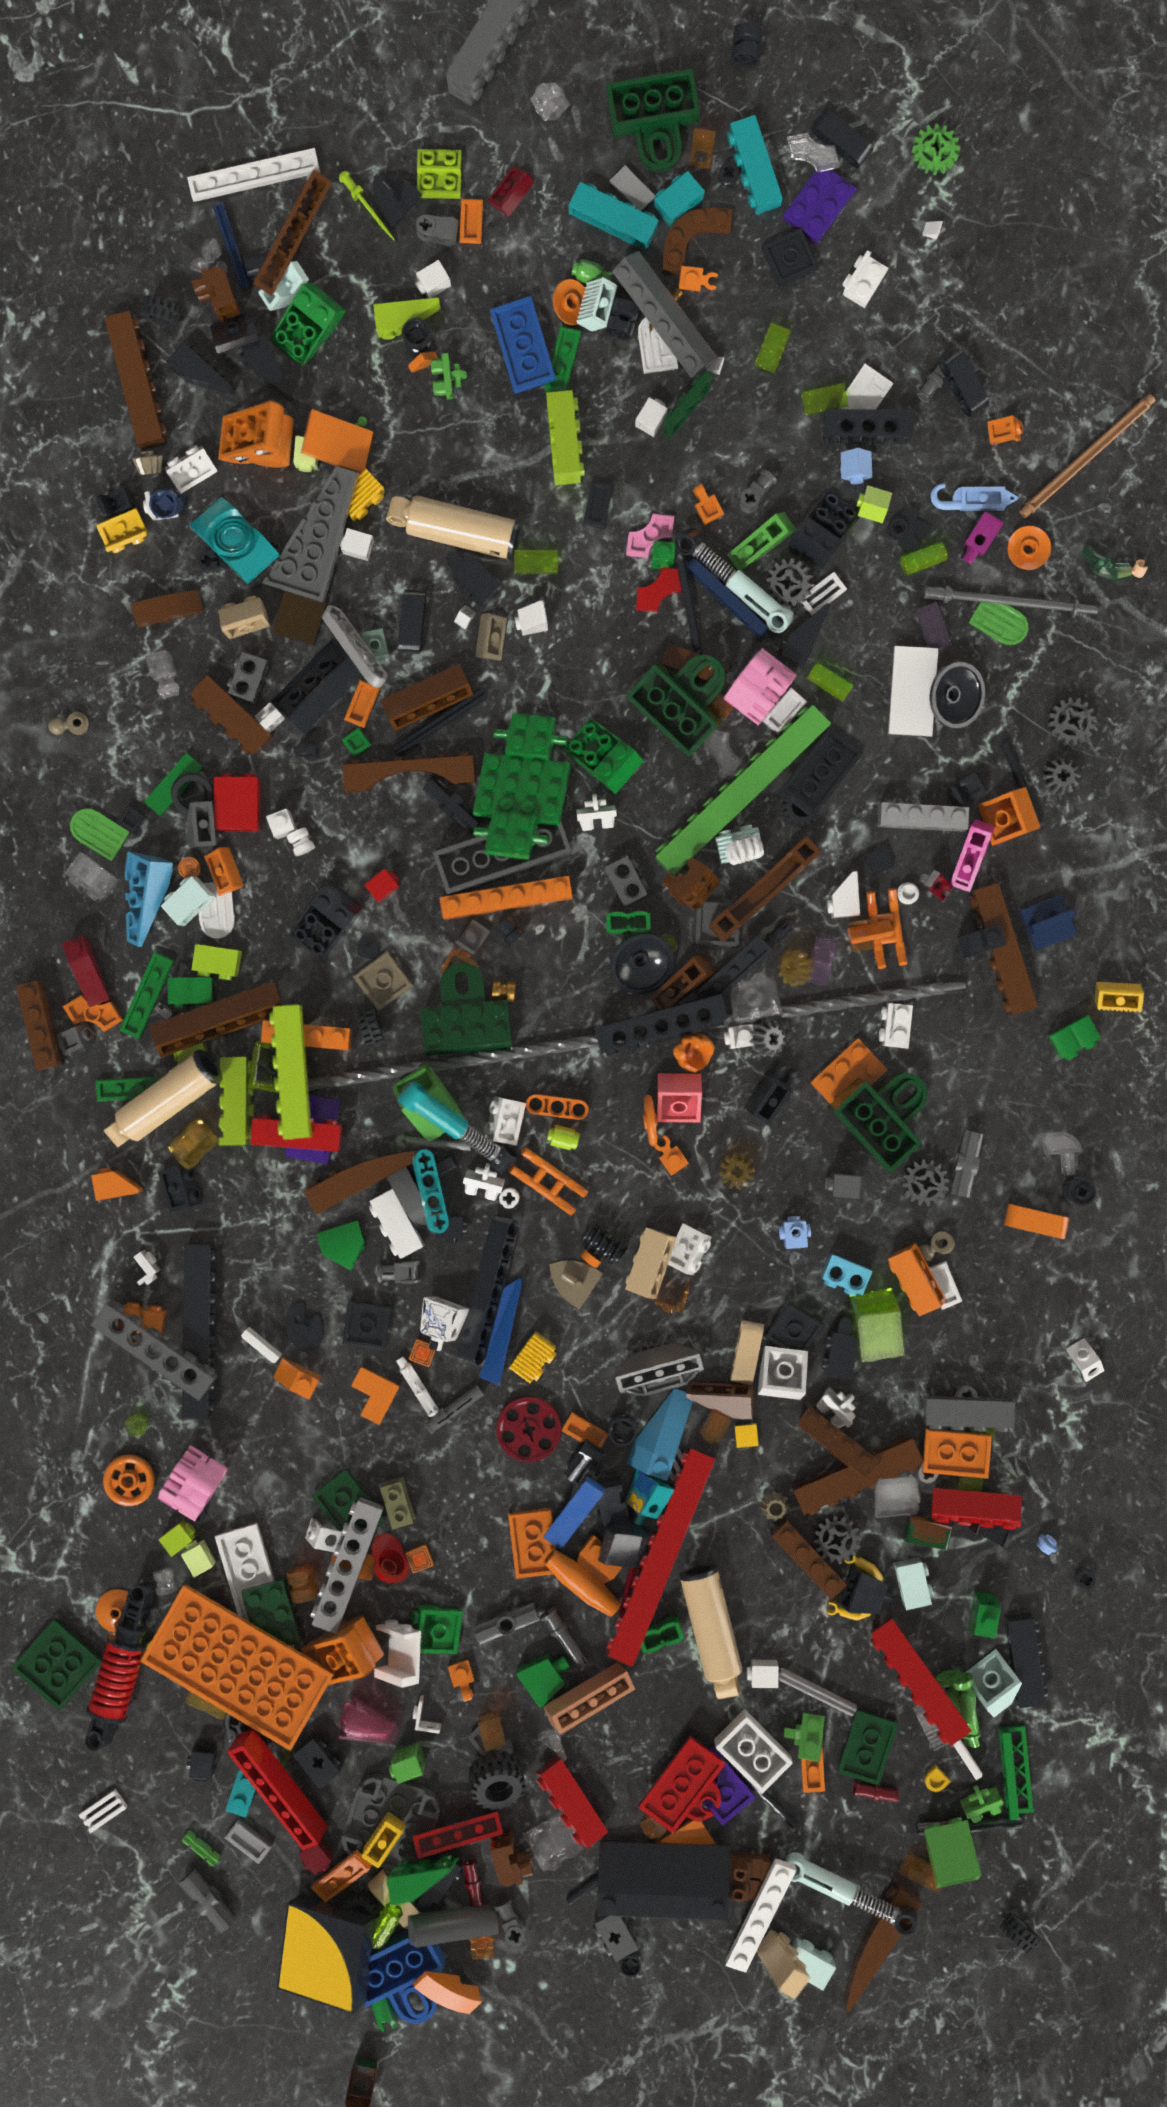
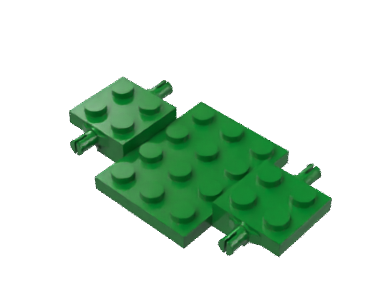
M513 713L507 730L494 729V738H505L507 740L506 755L485 753L473 808L474 816L491 818L488 828L474 827V836L487 838L485 848L487 855L529 860L531 849L535 843L548 845L549 835L536 834L538 823L560 826L571 765L568 762L550 761L554 744L567 746L568 736L555 735V717Z

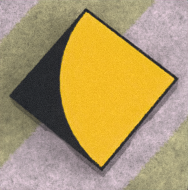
M301 1894L289 1901L286 1910L277 1989L354 2014L366 2004L369 1957L373 1947L376 1918L349 1909H339L327 1902Z

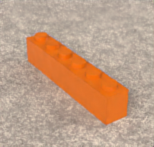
M569 876L444 896L440 897L443 919L450 920L573 898Z

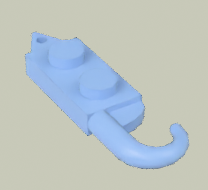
M945 484L935 486L930 495L931 502L938 509L960 511H1004L1006 506L1017 501L1019 498L1005 490V487H961L954 492L952 501H941L937 497V492L945 488Z

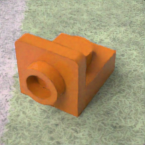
M1013 415L987 422L990 444L994 445L1010 440L1021 441L1020 434H1023L1022 422L1018 421Z

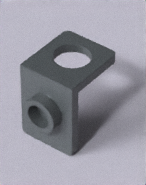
M472 920L455 943L475 955L490 931L475 920Z

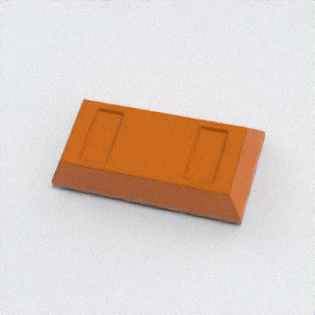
M461 199L459 243L481 244L483 199Z
M360 680L344 720L364 728L380 687H374L368 682Z
M573 1412L561 1430L581 1443L588 1439L600 1448L609 1435L606 1431Z

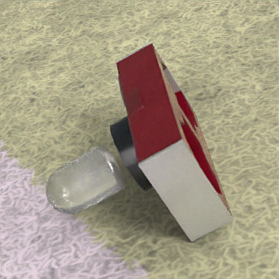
M935 870L930 876L921 874L919 877L920 881L925 883L924 885L943 902L953 889L951 884Z

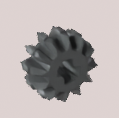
M1059 758L1058 763L1053 760L1050 762L1051 767H1045L1044 770L1048 774L1044 775L1043 779L1049 780L1045 784L1046 788L1051 785L1053 786L1051 793L1054 794L1058 790L1060 795H1064L1065 791L1071 793L1073 792V787L1079 785L1075 779L1080 778L1081 774L1074 772L1079 767L1078 765L1071 767V759L1065 763L1064 758ZM1063 772L1062 775L1065 774L1066 779L1060 781L1062 778H1058V774Z
M762 1020L760 1024H755V1031L750 1032L753 1035V1039L749 1041L751 1044H754L752 1050L758 1052L761 1056L771 1057L775 1056L776 1052H782L781 1045L786 1044L783 1038L787 1036L785 1033H782L784 1027L778 1025V1022L774 1020Z

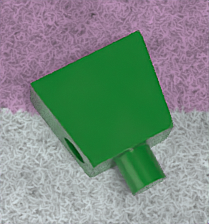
M974 1590L967 1628L968 1632L978 1636L996 1638L1001 1611L996 1594Z
M544 1654L519 1666L516 1670V1675L538 1707L541 1708L564 1686L565 1676L562 1672L571 1667L564 1655L554 1662L549 1654Z

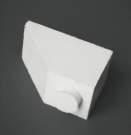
M538 601L518 610L519 616L515 617L517 630H522V636L548 631L543 601Z
M857 872L850 873L830 896V900H827V912L831 913V918L860 915Z

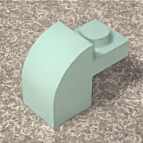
M294 261L289 264L273 296H270L263 290H260L258 293L270 311L280 309L291 304L301 285L306 284L309 279L299 263Z

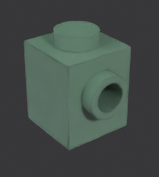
M383 628L361 633L363 641L379 663H384L385 659L390 658Z

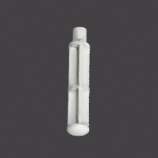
M404 1356L396 1360L400 1366V1372L428 1416H435L439 1412V1408L412 1365L407 1363Z

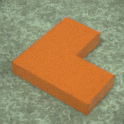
M361 1366L351 1385L370 1396L361 1416L380 1425L400 1385Z

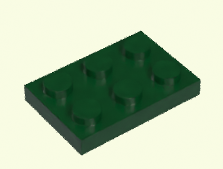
M707 371L702 376L697 375L691 384L692 389L689 393L684 392L677 402L679 404L675 410L671 409L665 416L663 435L669 440L672 439L710 391L713 376Z
M347 1468L311 1496L335 1528L340 1531L343 1530L346 1522L350 1523L353 1515H350L349 1512L353 1502L357 1503L360 1497L372 1501ZM381 1514L377 1527L386 1521L383 1514ZM364 1519L356 1520L358 1527H367V1522ZM355 1539L348 1541L350 1547L358 1543Z
M284 1578L241 1591L250 1623L289 1646L301 1643L302 1638Z
M857 1708L837 1772L879 1786L899 1725L898 1721Z

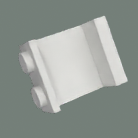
M386 1620L384 1624L376 1625V1630L389 1634L388 1665L375 1668L374 1677L401 1688L419 1684L421 1631L413 1629L411 1625H401L397 1620Z

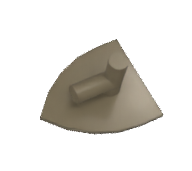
M574 1260L549 1264L551 1277L556 1289L564 1299L580 1310L603 1273L584 1262Z

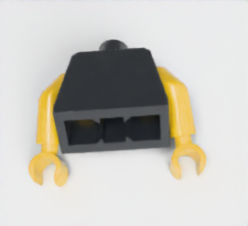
M853 1556L849 1562L843 1558L844 1562L848 1564L854 1563L856 1567L851 1566L846 1581L847 1586L843 1589L839 1601L840 1606H838L836 1600L829 1599L827 1603L834 1605L835 1609L826 1608V1612L829 1615L840 1613V1616L858 1621L871 1614H878L883 1604L890 1605L893 1602V1593L887 1591L888 1584L883 1581V1575L874 1564L862 1557L857 1558Z

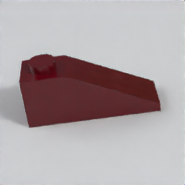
M81 935L63 942L62 946L66 958L88 1006L93 1007L110 1000L90 941Z

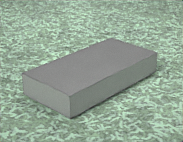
M626 165L610 179V184L619 194L641 212L655 199V195Z
M240 1819L235 1822L225 1836L226 1840L258 1864L273 1846L272 1843Z

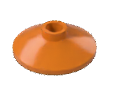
M573 279L560 282L553 293L554 310L557 316L569 325H577L578 312H580L582 307V299H584L583 295H585L584 291H586L580 282Z
M1021 527L1011 535L1008 541V556L1012 563L1021 569H1037L1050 556V539L1038 527ZM1024 547H1030L1031 553H1026Z
M113 1589L104 1593L98 1600L96 1617L104 1629L116 1633V1624L121 1619V1612L125 1605L128 1591ZM112 1610H117L119 1616H114Z

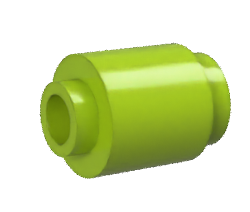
M555 1124L554 1128H549L547 1140L550 1141L551 1146L566 1150H576L580 1133L575 1132V1129Z

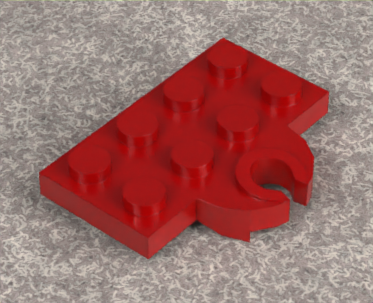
M690 1735L640 1801L638 1808L673 1834L686 1817L698 1822L714 1816V1812L711 1809L704 1808L702 1802L710 1799L714 1802L715 1807H720L721 1793L714 1779L725 1766V1761Z

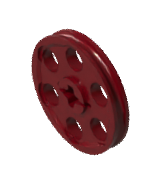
M536 1396L516 1398L503 1408L498 1417L496 1426L497 1439L501 1448L510 1457L522 1462L540 1461L549 1456L559 1443L561 1437L560 1417L555 1408L542 1398ZM531 1402L539 1405V1411L535 1414L529 1413L527 1410V1405ZM510 1409L517 1410L519 1413L518 1419L514 1421L509 1420L506 1415L507 1411ZM547 1416L553 1417L556 1421L552 1428H547L543 1424V1420ZM524 1417H526L527 1423L530 1425V1427H535L532 1430L533 1441L531 1439L530 1434L527 1431H523L526 1427V1421ZM504 1431H512L515 1438L511 1442L505 1441L502 1438ZM544 1437L549 1438L552 1443L548 1449L541 1448L539 1446L540 1439ZM523 1444L531 1448V1452L527 1456H522L518 1451L519 1447Z

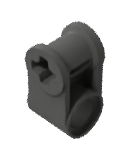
M421 215L416 221L417 236L424 242L440 243L447 246L456 245L459 221L453 217ZM425 226H429L427 231L423 230Z

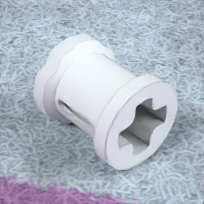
M506 1188L501 1192L499 1200L505 1208L509 1209L518 1203L520 1197L518 1191L514 1188ZM508 1192L515 1197L510 1204L503 1198V1196H507Z

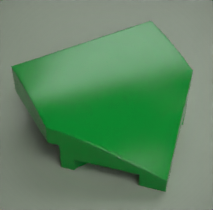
M358 1220L317 1233L322 1255L327 1257L328 1260L352 1271L355 1266L354 1263L365 1248V1241Z

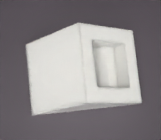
M943 221L926 222L922 235L937 240Z
M718 357L706 371L720 375L724 357Z
M465 605L459 611L454 622L466 629L477 612Z

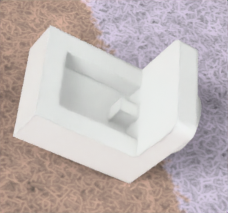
M145 1250L134 1256V1259L147 1274L137 1283L139 1286L143 1283L149 1285L158 1278L156 1273L160 1271L159 1267L155 1264L157 1262L156 1258L151 1252H146Z

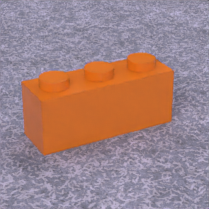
M916 1243L894 1252L888 1258L891 1271L897 1275L902 1291L908 1295L910 1305L917 1312L918 1316L942 1307L947 1299Z

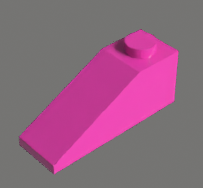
M977 819L974 820L950 884L968 892L971 891L996 826Z

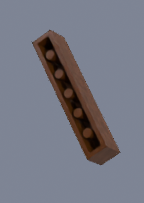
M130 311L104 317L137 445L141 450L167 444L165 436H168V431L165 423H161L159 416L163 415L159 401L156 402L154 394H157L154 381H150L149 373H152L149 360H145L143 352H146V346L143 338L140 339L138 331L141 330L137 317L134 318Z
M999 883L971 891L969 903L971 908L976 910L977 917H975L978 929L983 930L1000 924L1007 944L989 950L990 959H988L990 969L995 971L997 979H995L996 988L1003 995L1004 1000H1001L1004 1012H1008L1010 1016L1038 1008Z
M273 981L248 991H242L234 996L222 998L206 1006H200L192 1011L180 1013L175 1017L158 1021L150 1025L149 1028L155 1047L162 1058L270 1019V1012H273V1007L283 1005Z
M906 1436L869 1452L880 1461V1465L868 1481H865L848 1466L842 1464L791 1486L803 1514L813 1515L819 1512L823 1506H834L840 1502V1499L846 1496L848 1498L857 1496L862 1489L867 1487L868 1489H873L879 1486L880 1482L885 1479L893 1480L898 1478L901 1472L906 1470L911 1472L918 1469L920 1464L924 1462L912 1436Z

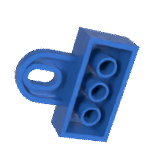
M404 1930L373 1945L369 1957V1980L365 2008L389 1997L397 2015L402 2020L412 2024L427 2021L434 2014L437 2003L415 1989L413 1983L425 1971L439 1972L444 1969L445 1956L439 1944L414 1947L409 1943L408 1930ZM410 1992L419 1994L424 2004L422 2010H415L408 1998Z

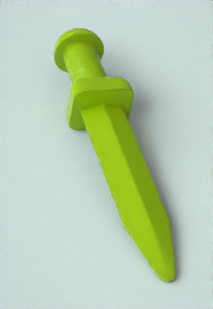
M342 171L339 175V181L343 182L350 190L353 200L356 201L359 198L381 228L394 240L385 224L363 198V188L355 184L348 171Z

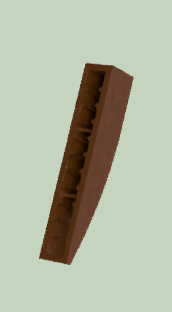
M314 169L303 182L253 282L255 286L270 296H273L332 184L329 179Z
M418 1150L381 1156L341 1172L336 1169L326 1175L327 1180L320 1183L319 1179L308 1184L309 1189L304 1191L317 1215L412 1164V1157Z
M898 1881L886 1893L885 1903L888 1902V1905L892 1904V1907L910 1906L918 1912L922 1906L919 1895ZM875 1913L861 1940L849 1973L843 1999L848 2012L854 2007L901 1937V1934L892 1926V1923L886 1922V1918L884 1920L882 1919L883 1917L879 1918V1915L875 1916ZM908 1918L901 1919V1921L905 1924H909L911 1922V1920Z

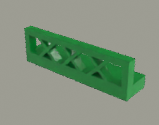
M1024 1724L998 1727L1006 1813L1010 1820H1019V1814L1033 1812ZM1020 1731L1021 1739L1014 1745L1011 1732ZM1016 1751L1023 1755V1760L1018 1766L1014 1764L1013 1754ZM1018 1772L1025 1777V1782L1020 1788L1016 1786L1015 1780ZM1020 1794L1027 1798V1806L1018 1807L1017 1798Z

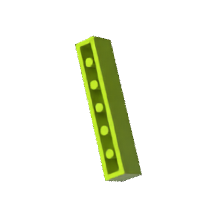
M302 1006L273 1007V1012H270V1024L274 1025L275 1034L271 1035L272 1047H276L277 1055L273 1056L274 1069H278V1078H275V1089L280 1094V1100L276 1101L277 1112L281 1113L282 1122H278L279 1135H283V1139L312 1137Z

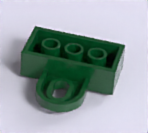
M693 69L606 84V100L613 138L635 134L640 161L647 169L654 172H666L672 169L681 157L682 143L679 127L699 123L700 109ZM656 140H662L665 143L667 157L664 160H659L655 157L653 143Z
M708 654L698 655L690 659L676 676L659 662L651 667L628 693L626 698L690 757L723 723L707 706L723 690L727 680L726 669L718 658ZM705 666H711L714 669V676L705 686H699L696 683L697 675Z
M456 963L448 967L440 981L442 1006L420 1009L423 1046L426 1056L513 1047L508 1001L486 1002L484 980L482 974L475 966L469 963ZM459 973H465L468 976L469 990L466 994H459L456 990V976Z
M907 1072L895 1074L877 1091L867 1081L858 1077L828 1106V1109L878 1164L891 1173L922 1144L906 1124L924 1107L927 1100V1088L918 1076ZM913 1084L915 1087L914 1093L905 1102L898 1103V1094L906 1086Z

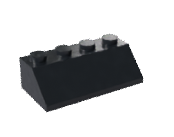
M330 641L271 703L297 729L305 734L329 711L330 707L338 699L344 696L345 692L360 679L362 674L349 655L333 641Z

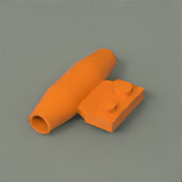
M591 1535L579 1550L577 1561L555 1549L552 1550L545 1558L544 1564L555 1577L585 1603L610 1617L618 1611L621 1603L604 1583L614 1579L622 1567L605 1565L598 1561L599 1550L603 1543L594 1535Z

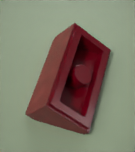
M512 166L487 201L509 217L534 182L528 172Z

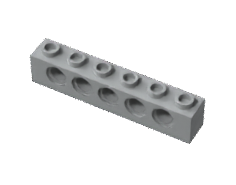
M362 1497L359 1498L357 1503L353 1502L349 1512L353 1516L350 1523H345L341 1535L345 1536L342 1544H337L333 1554L337 1556L335 1564L330 1563L326 1573L329 1580L327 1585L322 1584L318 1594L319 1597H322L320 1604L314 1605L310 1616L314 1618L313 1626L335 1634L337 1633L383 1512V1505ZM364 1519L367 1522V1527H358L356 1520ZM355 1539L359 1542L360 1546L356 1549L351 1548L348 1541ZM341 1561H350L352 1567L350 1569L343 1568ZM336 1580L341 1581L344 1584V1588L336 1589L333 1582ZM327 1601L334 1602L336 1609H328L325 1603Z

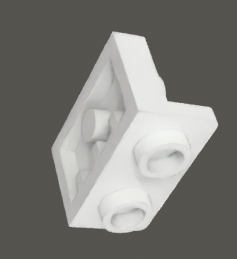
M867 251L864 256H859L854 265L856 268L853 275L848 274L842 285L845 287L843 295L863 308L866 307L888 271V267L870 257V251Z
M194 445L185 451L187 455L180 459L178 456L167 462L168 466L165 467V470L181 493L217 472L203 446L197 447V445Z
M886 1003V1007H882L881 1020H884V1026L879 1030V1041H882L881 1046L909 1049L913 1005Z
M494 1096V1100L489 1108V1122L485 1126V1137L492 1141L517 1146L526 1103Z
M682 1224L676 1236L677 1239L668 1265L685 1274L694 1275L701 1266L703 1254L710 1248L711 1236L686 1224Z

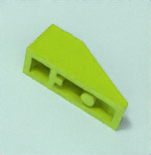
M439 297L374 304L378 338L393 339L395 336L402 334V328L409 319L421 318L425 320L441 309Z

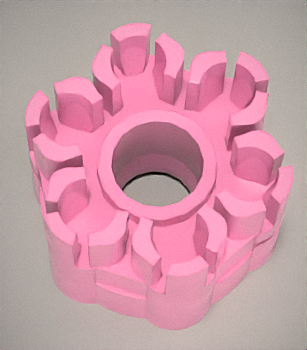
M762 648L734 682L724 700L755 724L759 725L775 706L774 703L779 701L781 698L779 696H783L797 674Z
M190 1445L188 1451L185 1452L173 1470L175 1472L171 1473L170 1478L164 1484V1488L161 1489L158 1499L175 1510L179 1509L178 1512L196 1521L228 1468L212 1458L208 1459L209 1456Z

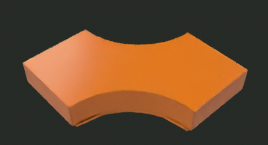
M80 995L63 1006L74 1025L81 1022H92L106 1032L123 1021L113 1002L89 1007L84 996Z

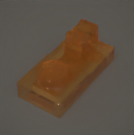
M907 1853L899 1874L939 1893L942 1887L936 1888L931 1863Z

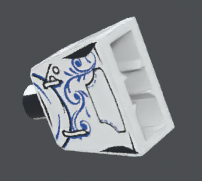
M436 1296L424 1297L420 1331L431 1336L430 1349L441 1351L444 1341L449 1342L457 1339L469 1308Z

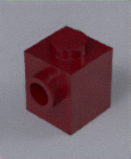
M321 1839L318 1845L304 1850L300 1848L298 1855L302 1859L305 1869L311 1870L316 1875L319 1871H326L332 1865L334 1853L324 1840Z

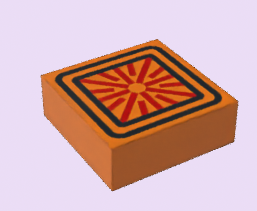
M416 1339L409 1360L429 1367L435 1350L429 1348L430 1343Z
M426 1544L405 1553L413 1573L434 1565Z

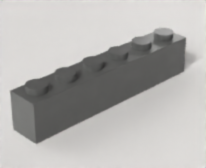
M638 251L626 256L612 271L688 375L693 378L706 371L718 359L716 354L641 253Z

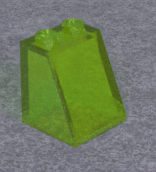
M892 1288L863 1293V1295L857 1294L856 1297L849 1295L861 1361L873 1362L879 1359L896 1358L905 1355L901 1312Z

